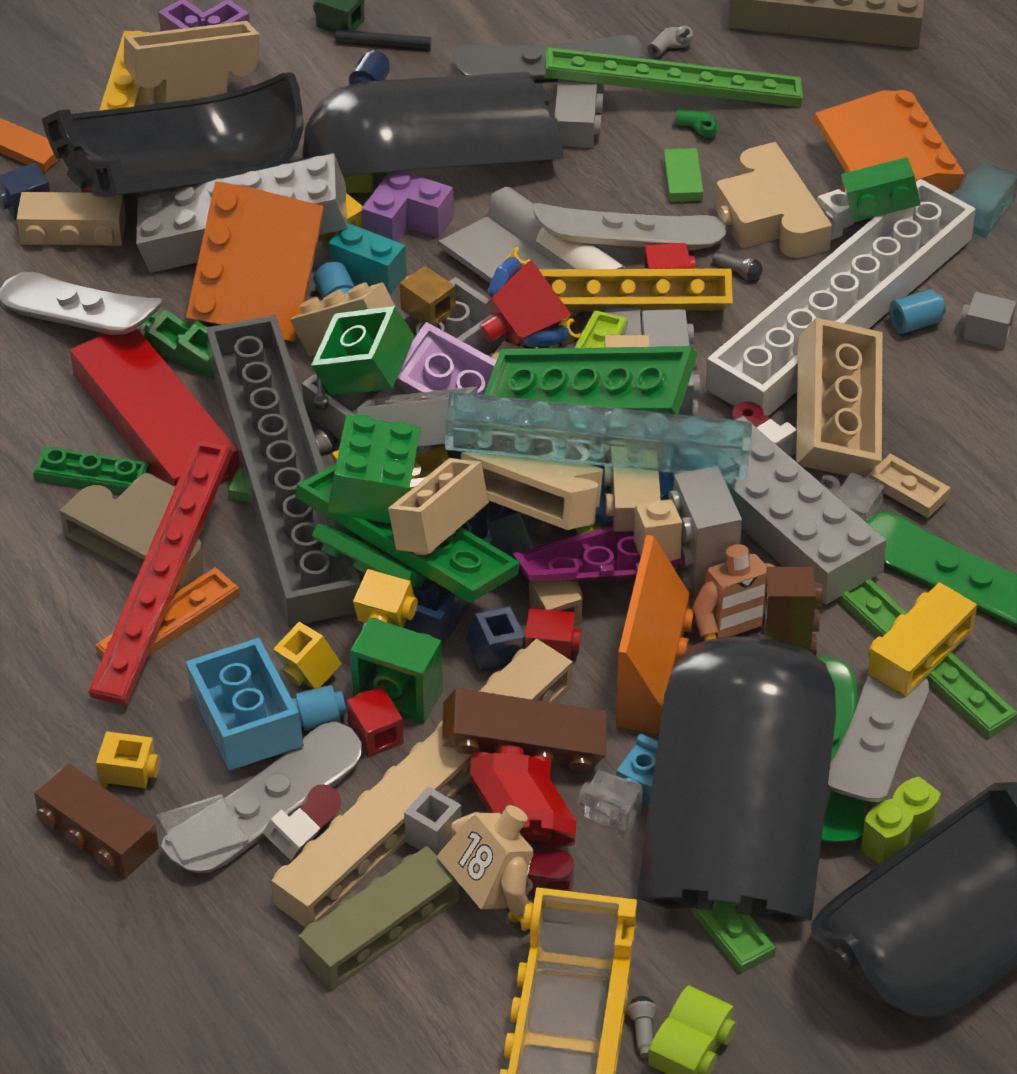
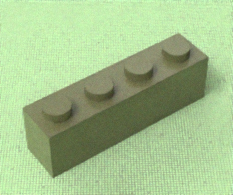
M426 846L416 854L406 856L396 868L386 875L373 879L366 889L353 898L340 902L333 912L320 921L310 923L298 935L300 959L333 991L459 901V883L440 862L437 855Z

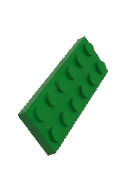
M693 346L501 349L479 410L484 417H678L698 354Z
M336 464L297 484L296 498L469 603L474 602L518 575L519 561L462 527H459L453 535L438 545L432 553L416 555L414 552L396 550L392 525L390 523L327 512Z

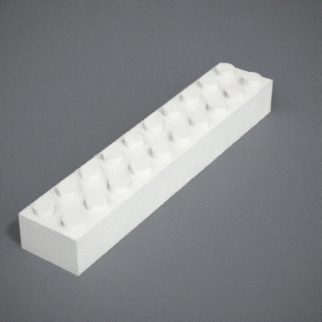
M919 179L916 184L920 206L874 217L707 358L705 389L733 406L742 402H753L762 407L764 415L769 416L797 392L798 337L817 317L869 329L889 312L891 301L906 297L972 239L976 208Z

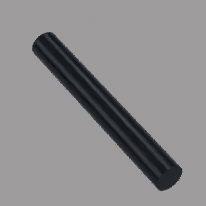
M336 30L335 37L337 43L431 50L432 37Z

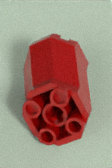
M513 746L501 747L499 753L476 752L472 754L470 783L488 813L502 814L508 805L518 807L528 818L519 832L528 844L529 842H540V849H555L575 845L577 820L550 780V758L524 755L522 748Z

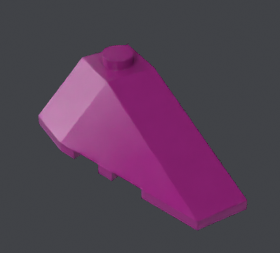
M613 525L520 553H513V558L520 562L519 568L528 581L636 580L641 559L634 542V531H614ZM682 554L680 559L669 560L673 568L684 563Z

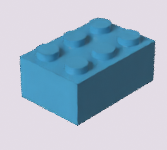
M260 638L185 661L191 695L229 771L304 746L299 712Z

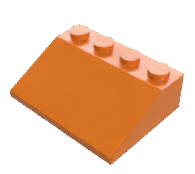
M883 90L816 112L813 116V120L845 172L908 157L916 182L922 179L953 197L965 177V173L956 161V158L952 155L912 92L906 90Z
M215 181L186 318L194 323L199 321L207 327L276 315L284 341L296 343L298 335L290 319L301 311L299 306L306 299L325 207L251 187Z
M646 535L618 651L616 728L659 734L664 695L673 666L688 649L689 639L684 638V633L692 632L695 615L693 609H688V590L656 538L650 535Z

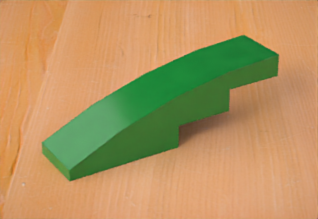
M167 309L160 315L158 313L153 314L138 327V330L159 355L192 371L215 379L208 358L206 328L208 327L199 321L190 326Z

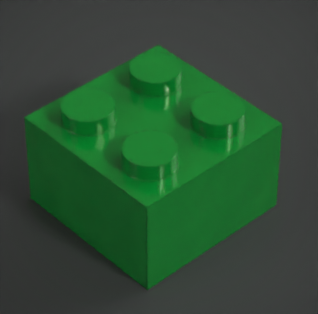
M396 306L336 313L333 315L311 367L331 396L392 389L415 336Z
M370 617L350 650L353 697L361 692L371 691L383 686L402 717L424 724L443 691L442 640L433 638L425 633H418L399 627L391 622L386 623Z

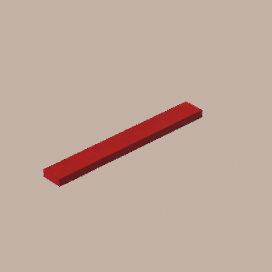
M195 440L88 690L91 698L124 706L128 705L232 457L231 446Z

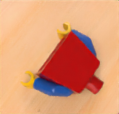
M516 247L506 257L504 262L496 268L488 288L491 299L486 304V307L492 314V317L479 325L484 337L492 343L506 334L514 345L523 342L528 347L554 346L560 343L567 345L578 339L581 333L574 334L570 330V325L575 322L574 319L570 318L565 321L571 315L532 259L529 258L527 261L519 259L517 253L520 248Z

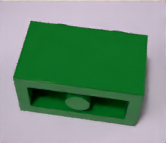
M908 157L841 174L853 222L921 205L915 175Z

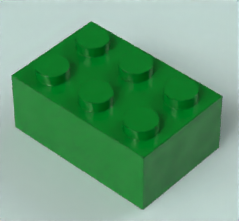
M346 414L327 512L391 524L388 508L410 491L420 428L410 426L405 422H387L373 419L368 415L355 416Z

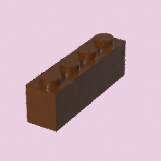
M455 688L443 702L442 747L455 748V751L460 754H473L476 752L492 754L499 753L500 748L504 746L520 747L524 750V755L548 757L551 759V765L554 763L568 765L569 769L574 771L593 769L606 756L607 711Z

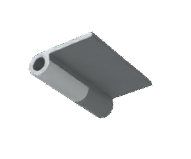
M504 187L492 194L489 200L487 217L439 240L438 244L441 249L489 283L492 281L496 268L504 262L506 257L516 247L520 248L517 253L519 259L522 261H527L529 258L532 259L538 269H626L625 266L593 244L570 242L548 233L538 223L533 212V203L510 187ZM583 311L570 312L571 315L565 321L580 314Z

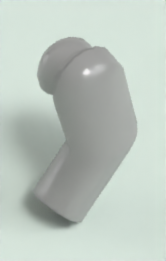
M686 25L666 28L648 45L647 50L652 57L658 58L667 49L684 48L690 45L691 40L694 38V32Z

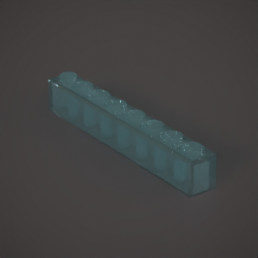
M450 392L445 418V449L673 473H684L718 466L723 478L747 480L753 422Z

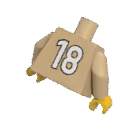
M508 805L502 814L475 812L455 820L451 825L453 838L439 852L437 858L480 909L509 908L508 918L513 923L520 921L521 929L524 932L529 930L523 929V919L526 903L533 904L528 901L526 895L528 866L533 857V848L519 833L528 819L527 815L518 807Z

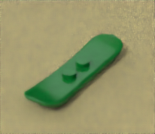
M878 512L867 520L866 523L886 539L884 562L886 567L931 588H934L940 582L976 603L978 610L1017 628L1016 573L962 550L892 512Z
M822 656L818 658L826 664L835 685L836 720L831 754L832 762L857 707V684L853 670L844 661ZM827 788L821 842L847 843L860 839L863 836L866 819L863 800L846 796Z

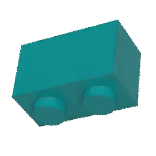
M347 223V229L338 231L329 242L330 262L342 263L346 267L352 282L357 284L367 283L368 286L383 282L389 295H391L407 276L406 245L349 223Z

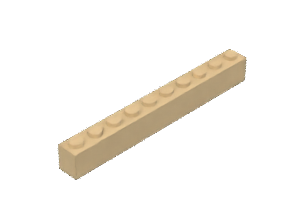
M536 639L526 649H520L502 671L495 672L480 691L555 703L572 687L573 661ZM443 720L438 724L435 732L424 742H418L400 764L390 767L377 785L371 790L364 791L357 799L356 804L344 815H338L334 818L329 828L320 837L309 841L297 858L289 865L282 866L275 873L271 882L273 902L276 907L305 928L314 921H320L405 843L404 812L428 786L452 799L470 782L472 754H460L455 751V748L442 747Z

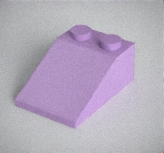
M426 322L412 341L395 383L407 394L477 386L480 407L497 360ZM480 411L483 430L491 417H484ZM480 433L477 435L474 441H471V443L474 444Z

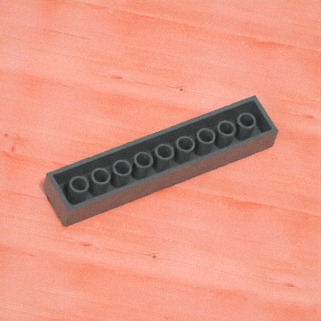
M276 315L206 328L208 358L234 446L238 449L239 463L288 627L295 626L298 622L306 624L355 614L356 610L353 600L361 585L357 569L352 566L354 559L343 555L342 558H337L321 550L323 543L312 536L317 523L334 526L344 531V527L295 497L297 484L325 470Z

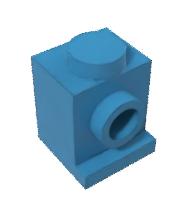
M640 733L636 739V745L616 771V791L622 793L630 800L639 801L648 806L650 804L658 741Z

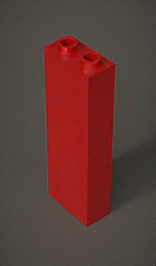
M138 328L124 335L104 334L70 349L73 375L143 462L149 463L150 472L155 477L172 486H176L195 440L198 439L231 446L233 454L220 484L234 478L240 466L238 449Z

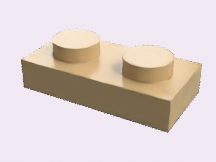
M891 453L869 473L868 477L869 485L926 518H929L950 495L951 487Z

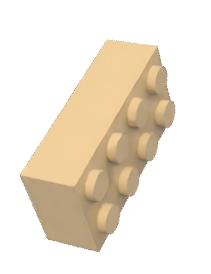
M816 317L798 337L796 462L800 466L864 479L882 462L883 332Z

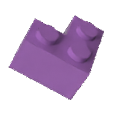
M179 0L158 12L160 31L248 21L250 23L249 13L231 0H225L205 12H202L187 0Z
M404 171L389 172L361 208L362 229L399 242L408 228L439 238L454 218L453 187Z

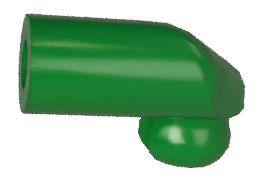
M677 109L676 126L692 127L705 138H711L718 133L719 124L709 112Z

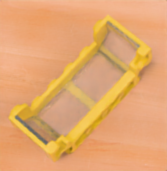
M536 887L534 904L526 903L524 911L523 929H530V950L528 962H520L518 969L517 987L523 988L521 998L514 997L512 1002L511 1023L517 1024L515 1033H507L504 1058L510 1059L509 1069H501L500 1074H616L630 983V963L635 937L637 900Z

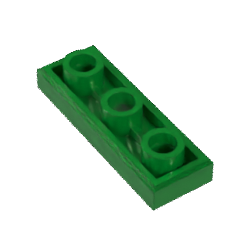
M44 446L33 474L34 480L39 482L83 489L92 485H100L109 489L111 493L122 494L142 474H149L150 467L148 462Z
M317 523L312 534L314 539L323 543L321 550L337 558H342L343 555L354 559L352 566L366 573L367 569L409 580L412 587L415 588L422 587L426 576L334 526Z

